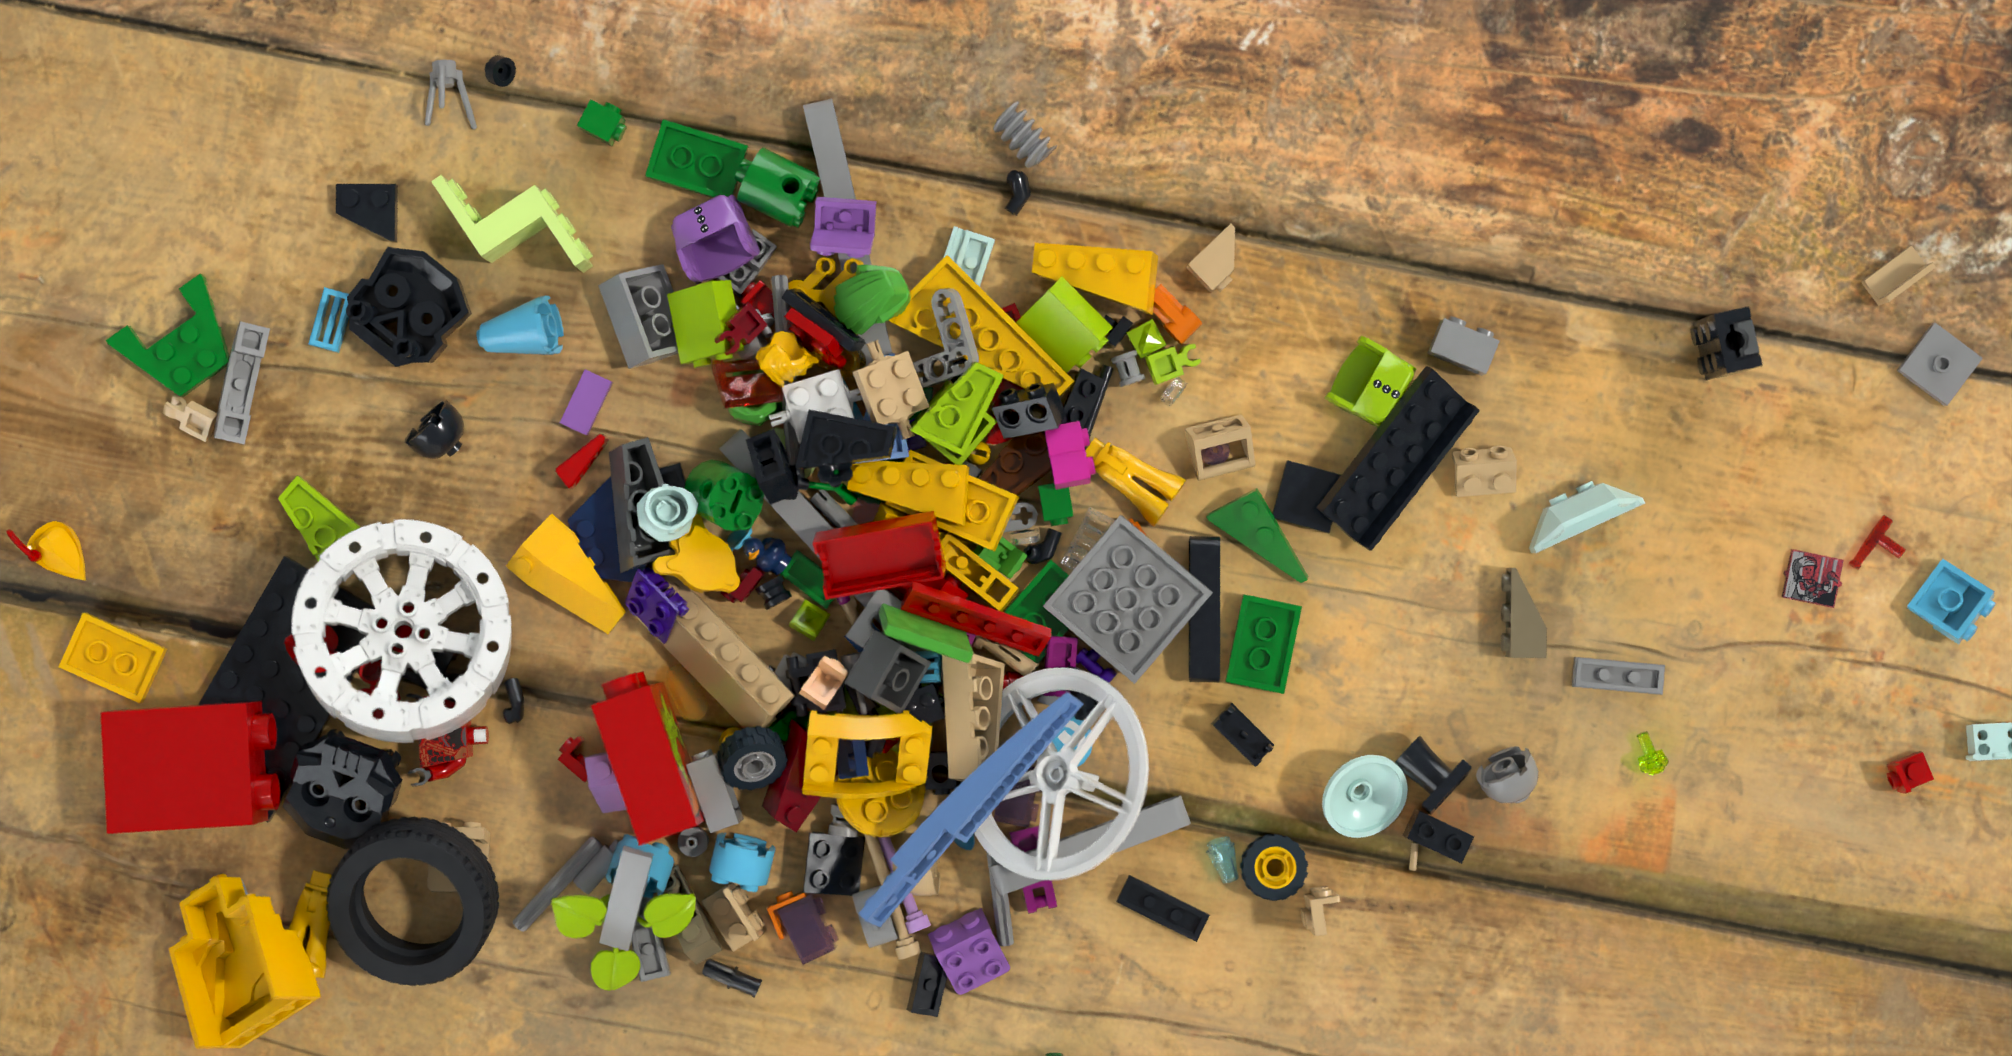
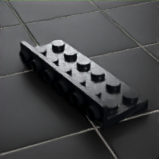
M1426 366L1323 498L1317 509L1354 542L1369 551L1373 550L1431 473L1435 471L1438 464L1454 446L1465 429L1472 423L1475 416L1479 413V409L1459 395L1434 369Z

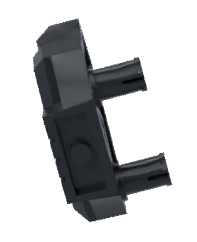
M387 247L370 278H362L347 296L348 305L346 313L349 316V330L395 367L412 363H434L448 346L446 338L472 314L461 280L424 251ZM392 286L398 288V293L395 296L389 295V289ZM426 314H431L433 317L430 324L423 322ZM398 321L397 335L385 325Z
M331 729L319 739L304 744L296 753L290 772L293 784L284 801L283 808L306 835L344 849H349L364 832L375 825L388 821L389 809L397 801L402 784V778L395 769L401 762V756L396 750L391 756L390 754L393 749L385 751L346 737L340 730L336 733L337 729ZM317 784L321 785L324 790L318 789ZM359 800H363L366 803V806L361 805L359 803Z

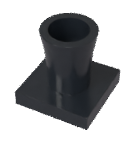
M1421 735L1395 761L1405 775L1430 794L1422 803V808L1430 815L1435 812L1472 770V767L1464 759L1453 770L1449 768L1432 751Z

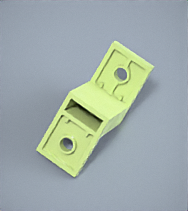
M442 175L431 181L481 257L490 263H493L548 226L575 267L583 273L593 267L589 261L593 255L584 242L579 238L575 240L573 234L577 231L563 213L560 215L557 213L556 210L560 206L546 188L540 190L536 185H533L482 219L475 208H472L469 203H465L464 200L468 196L459 183H456L453 179L447 180Z

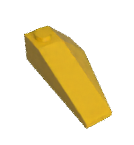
M551 514L519 547L506 564V567L531 588L606 634H609L626 611L608 583L603 582L594 569L595 563L591 557H586L578 544L580 540L576 534L556 516Z

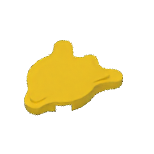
M698 514L693 518L688 533L679 539L669 541V546L675 551V555L661 556L653 562V570L656 574L675 576L685 586L699 593L704 591L731 593L740 584L732 550L721 538L713 535L706 529L701 516Z

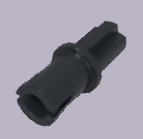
M708 959L702 970L704 976L727 985V989L732 987L754 998L762 983V979H757L739 971L737 966L734 969L713 959Z

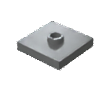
M1932 323L1897 371L1940 404L1947 406L1983 358L1937 323Z

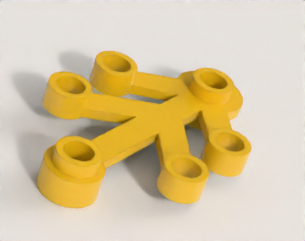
M822 257L817 261L816 269L804 281L793 280L788 283V288L800 289L814 301L823 302L836 317L834 310L836 305L834 300L836 295L835 287L856 275V272L852 273L850 269L852 263L855 262L857 265L864 264L859 259H848L844 264V270L824 290H814L813 288L826 275H832L836 270L834 259ZM828 261L830 268L825 272L823 270V263Z

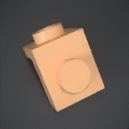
M823 656L799 694L825 710L849 672L845 670L842 663L838 660Z

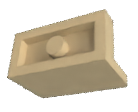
M1909 246L1861 281V283L1879 306L1893 300L1936 268L1933 262L1925 264L1915 249Z

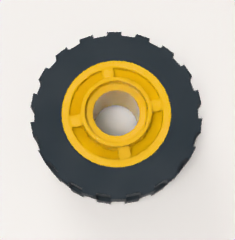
M1268 834L1256 838L1252 843L1250 842L1247 846L1248 848L1241 856L1243 857L1242 863L1240 862L1241 877L1245 881L1246 887L1256 896L1271 901L1285 900L1291 895L1294 896L1297 890L1303 887V882L1308 875V861H1306L1305 853L1299 847L1300 845L1291 840V838L1278 834ZM1272 859H1277L1281 863V871L1275 876H1271L1266 868L1267 863Z

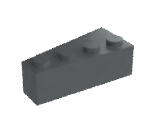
M649 437L622 444L609 452L620 573L652 564L661 556L675 555V551L669 546V541H657L640 528L638 523L637 503L649 490L662 487L664 484Z

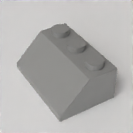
M664 264L620 273L598 285L629 369L651 364L678 354L667 294L674 291Z

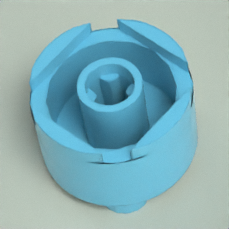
M719 833L709 867V872L712 874L711 880L719 884L737 883L740 884V888L743 890L757 892L759 886H764L768 883L776 850L775 846L772 845L768 849L766 848V841L749 835L734 833L732 839L725 838L726 833Z
M624 835L623 840L617 843L606 874V880L613 885L622 849L624 846H628L653 854L643 897L652 898L654 893H658V896L664 894L674 865L673 857L668 854L670 848L654 842L652 845L646 843L639 846L636 836Z

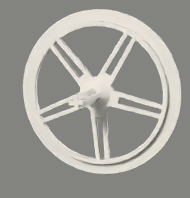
M1049 668L1032 672L1009 684L1002 692L1000 729L1014 712L1023 728L1029 721L1022 705H1024L1032 720L1038 713L1031 699L1048 692L1059 690L1077 691L1099 702L1059 752L1052 741L1037 758L1035 769L1026 772L1017 782L1029 779L1030 786L1009 791L1003 798V800L1042 791L1037 857L1029 855L1014 846L1001 832L992 813L974 833L982 847L994 860L1006 869L1028 878L1039 880L1067 879L1085 873L1102 863L1128 836L1137 820L1145 798L1148 781V753L1145 736L1134 710L1122 694L1111 684L1096 675L1073 668ZM1103 713V715L1101 716V718L1098 720V722L1095 724V726H1094V727L1092 728V730L1089 732V734L1087 735V737L1084 739V741L1081 743V745H1080V746L1078 747V749L1075 751V750H1074L1075 746L1079 743V741L1083 738V736L1087 733V731L1091 728V726L1095 723V721H1096V720L1099 718V716ZM1112 717L1115 718L1123 733L1128 750L1129 781L1126 795L1099 783L1098 775L1079 771L1077 768L1079 762ZM1095 788L1100 789L1122 800V807L1083 790L1094 792ZM1072 792L1119 812L1105 834L1091 846L1074 855L1057 858L1066 794ZM1051 804H1054L1053 815H1052V823H1051V830H1050V838H1049V846H1048V836H1049Z

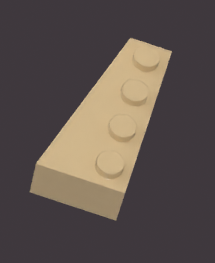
M973 654L970 663L942 655L949 779L963 782L998 749L1005 663Z

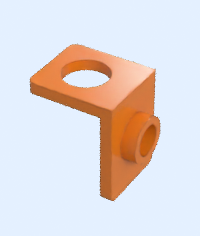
M792 890L775 897L776 903L767 907L780 940L786 937V933L776 909L806 897L807 893L802 891L794 895Z

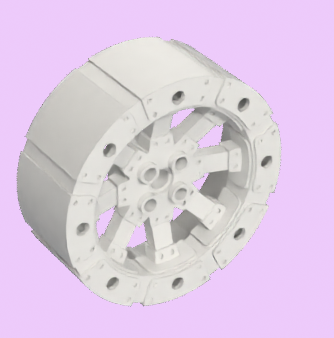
M394 520V523L381 524V522L354 530L337 540L319 556V562L314 568L309 569L298 590L292 615V635L296 642V647H294L295 654L308 686L322 707L331 716L339 718L346 727L369 738L386 742L411 743L413 740L424 738L430 740L448 734L469 722L486 706V701L499 688L509 663L512 641L511 615H509V601L504 585L493 565L474 545L470 546L463 541L462 536L436 524L416 520ZM390 554L410 556V570L406 586L403 585L399 596L391 587L388 588L379 573L380 569L376 562L377 560L387 558ZM434 562L453 569L454 574L461 581L454 585L453 590L436 600L434 598L425 602L426 593L424 589L429 571L431 572ZM480 573H484L489 580L485 584H480L477 582V576ZM355 574L360 582L363 581L372 596L371 599L375 610L365 608L359 610L342 605V602L335 600L334 597L339 590L338 586L342 581L345 582L351 575ZM310 599H316L317 606L313 609H308L307 606ZM473 603H476L478 612L482 615L480 633L466 635L451 632L448 628L440 626L447 620L449 615L463 606L467 607ZM403 606H412L415 609L412 613H405ZM379 619H385L388 622L384 629L376 627ZM326 624L337 626V624L357 629L359 633L367 635L360 641L359 645L342 654L338 652L333 655H329L326 642L324 643L323 637H326ZM401 625H408L412 628V634L408 638L402 639L395 635L396 629ZM420 630H429L430 636L427 639H421L419 637ZM491 641H495L499 645V649L496 652H489L487 650V644ZM395 646L403 649V652L399 655L393 654L392 647ZM449 651L464 654V657L471 658L467 667L468 670L451 684L447 678L442 676L435 665L433 652ZM382 660L381 669L383 671L378 687L374 689L372 696L360 690L356 691L345 679L352 673L351 671L370 661L373 663ZM318 667L325 668L327 670L325 677L317 678L314 674L315 669ZM409 667L415 673H419L427 686L429 697L413 703L397 701L398 695L396 693L401 675H404ZM448 697L456 701V705L452 709L444 706V700ZM376 708L384 711L382 719L376 720L373 718L372 712Z

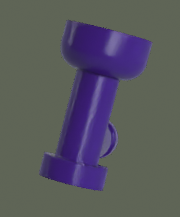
M1084 647L1076 656V664L1080 663L1091 674L1110 683L1117 675V672L1113 668L1104 669L1096 661L1101 655L1093 648L1088 651Z

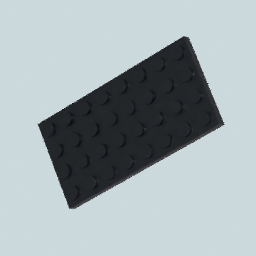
M284 556L198 704L262 701V714L272 713L274 715L277 727V741L274 749L265 750L266 774L275 773L278 776L280 804L293 783L290 772L296 753L304 744L317 740L331 718V715L322 707L312 693L300 666L289 656L284 644L285 638L292 634V615L295 600L301 583L309 571L307 567L287 556ZM338 586L339 590L334 599L342 602V605L363 610V608L375 610L373 605ZM310 599L307 606L308 609H313L317 606L316 599ZM328 625L332 627L338 636L339 642L335 651L344 653L359 645L360 641L367 636L359 633L357 629L343 625ZM357 669L351 671L352 673L345 678L349 683L354 678ZM327 671L314 674L317 678H323ZM268 810L267 823L271 822L277 810Z

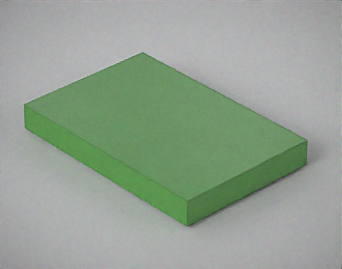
M882 603L878 613L885 635L965 663H970L973 651L966 632Z

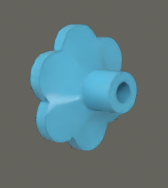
M752 527L748 530L733 531L728 536V546L732 551L740 549L747 539L752 538L750 536L752 534Z

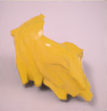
M785 331L774 333L770 343L761 347L755 357L759 362L760 369L782 388H784V381L792 383L793 376H804L806 370L812 368V363H819L814 354L807 351L797 342L794 333Z

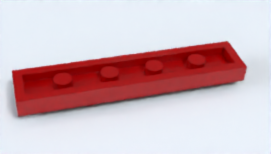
M914 581L901 601V610L1036 656L1041 654L1051 638V628Z

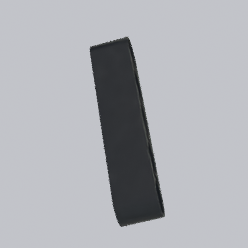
M1190 536L1189 572L1213 593L1189 620V682L1219 683L1220 536Z

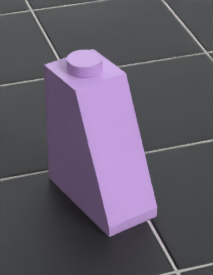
M607 752L585 757L589 789L602 813L627 810Z

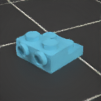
M1942 558L1907 605V609L1933 625L1935 630L1959 645L1963 639L1968 642L1978 629L1974 623L1980 615L1986 618L1996 603L1992 601L1994 598L1993 590Z

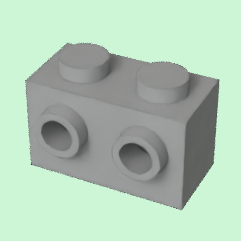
M1450 316L1449 320L1442 319L1439 322L1427 354L1480 376L1487 374L1500 340L1493 338L1494 333L1478 327L1475 331L1465 327L1466 322L1459 318Z

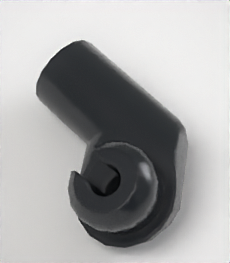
M1012 170L1007 175V183L1011 185L1014 195L1005 209L1017 216L1029 199L1031 191L1028 177L1025 173Z
M1048 528L1042 543L1033 546L1029 545L1024 548L1023 552L1027 554L1025 560L1030 564H1039L1052 559L1062 533Z
M512 678L504 682L511 705L510 708L503 710L504 719L508 724H512L515 721L519 723L524 717V695L518 678Z

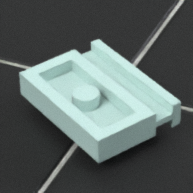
M954 226L944 257L948 255L980 287L995 239Z

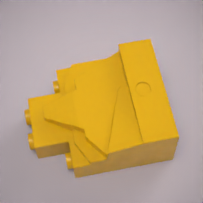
M226 874L213 876L209 879V883L202 888L191 891L190 896L179 903L187 935L182 936L178 943L170 947L169 953L196 1049L243 1048L321 997L312 963L296 930L283 928L280 914L274 913L270 897L256 896L253 893L245 894L241 877H227Z

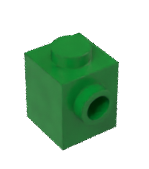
M591 99L577 124L581 131L610 146H613L615 140L619 142L622 139L627 128L624 125L626 120L620 115L622 111L620 108L609 102H605L603 106Z

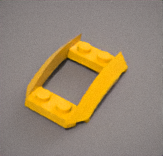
M903 710V713L890 715L835 713V716L817 714V711H811L807 734L803 794L842 799H867L901 794L925 784L932 726L923 720L922 722L919 721L908 710ZM900 737L896 780L877 783L835 782L839 738L873 740Z

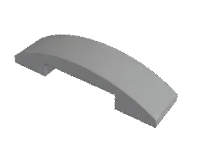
M239 322L218 406L214 438L245 445L251 418L249 413L270 328Z

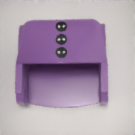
M718 195L673 219L671 229L675 238L676 251L687 277L696 284L733 272L760 253L754 233L746 221L740 203L734 195L728 197Z

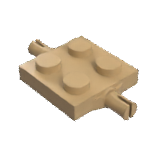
M879 340L866 344L873 361L866 367L854 371L853 375L871 422L880 424L897 423L904 440L915 436L909 430L911 425L908 418H911L916 412L928 408L929 404L909 352L906 351L896 356L884 357L878 342Z

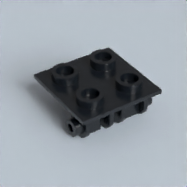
M823 832L809 833L803 893L846 896L858 893L860 890L865 837H843L824 834Z

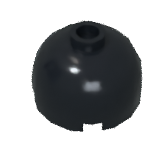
M447 400L445 403L442 401L423 416L420 420L422 423L417 428L418 432L413 428L405 438V443L420 456L437 459L447 454L450 457L462 446L459 440L464 433V422L454 406Z

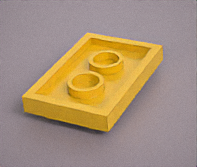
M82 613L58 667L141 704L144 703L167 652V648L89 613Z

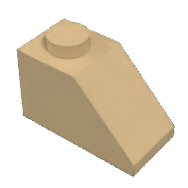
M1232 224L1227 226L1186 267L1210 293L1216 288L1221 292L1233 280L1229 275L1234 271L1235 227Z

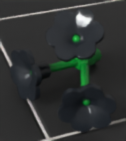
M853 463L818 467L819 472L817 476L823 483L811 482L808 478H802L800 470L795 468L796 465H790L797 491L799 489L807 490L808 488L835 491L848 505H853L857 501V496L848 490L847 486L843 483L852 479L853 471L851 468ZM798 494L788 497L785 500H795Z

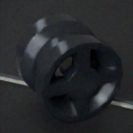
M781 575L755 589L757 594L761 595L765 600L764 607L766 610L792 597L791 592L783 586L784 579Z

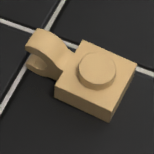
M178 395L172 397L171 403L166 402L163 409V414L181 421L179 429L204 442L212 436L217 413L194 401L187 404L186 400Z

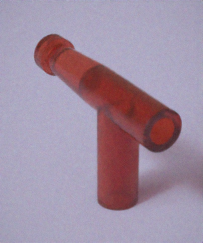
M1885 515L1881 517L1854 559L1850 560V566L1859 570L1863 561L1877 544L1898 559L1904 554L1906 549L1885 535L1893 523L1892 519Z

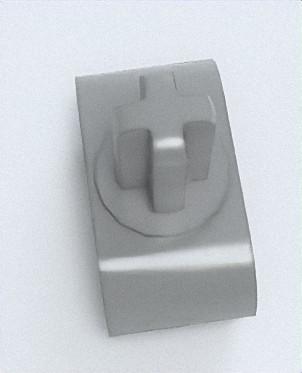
M881 885L852 894L857 914L863 909L866 900L874 895ZM858 914L869 948L898 939L891 915L881 927H877L866 922Z

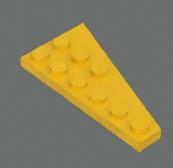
M948 255L910 291V302L902 314L888 320L944 348L931 300L934 293L939 289H955L962 298L980 364L1003 374L1004 379L1024 389L1035 383H1042L1043 385L1054 383L1059 397L1074 383V380ZM950 297L943 301L944 307L951 303ZM956 314L948 315L946 319L956 317ZM954 322L950 326V335L957 339L961 334V328ZM963 355L962 358L968 360L967 355Z

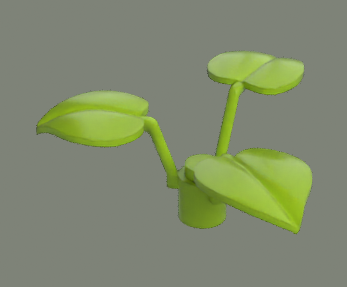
M669 893L656 896L644 908L645 920L638 916L637 922L645 928L652 926L654 935L659 938L675 936L688 926L694 915L695 895ZM611 894L605 895L601 899L581 895L551 899L559 931L569 938H582L590 935L594 931L595 925L601 926L604 922ZM613 947V951H599L591 961L590 971L592 978L601 989L607 991L616 990L628 984L637 976L640 970V960L638 955L630 949L625 951Z

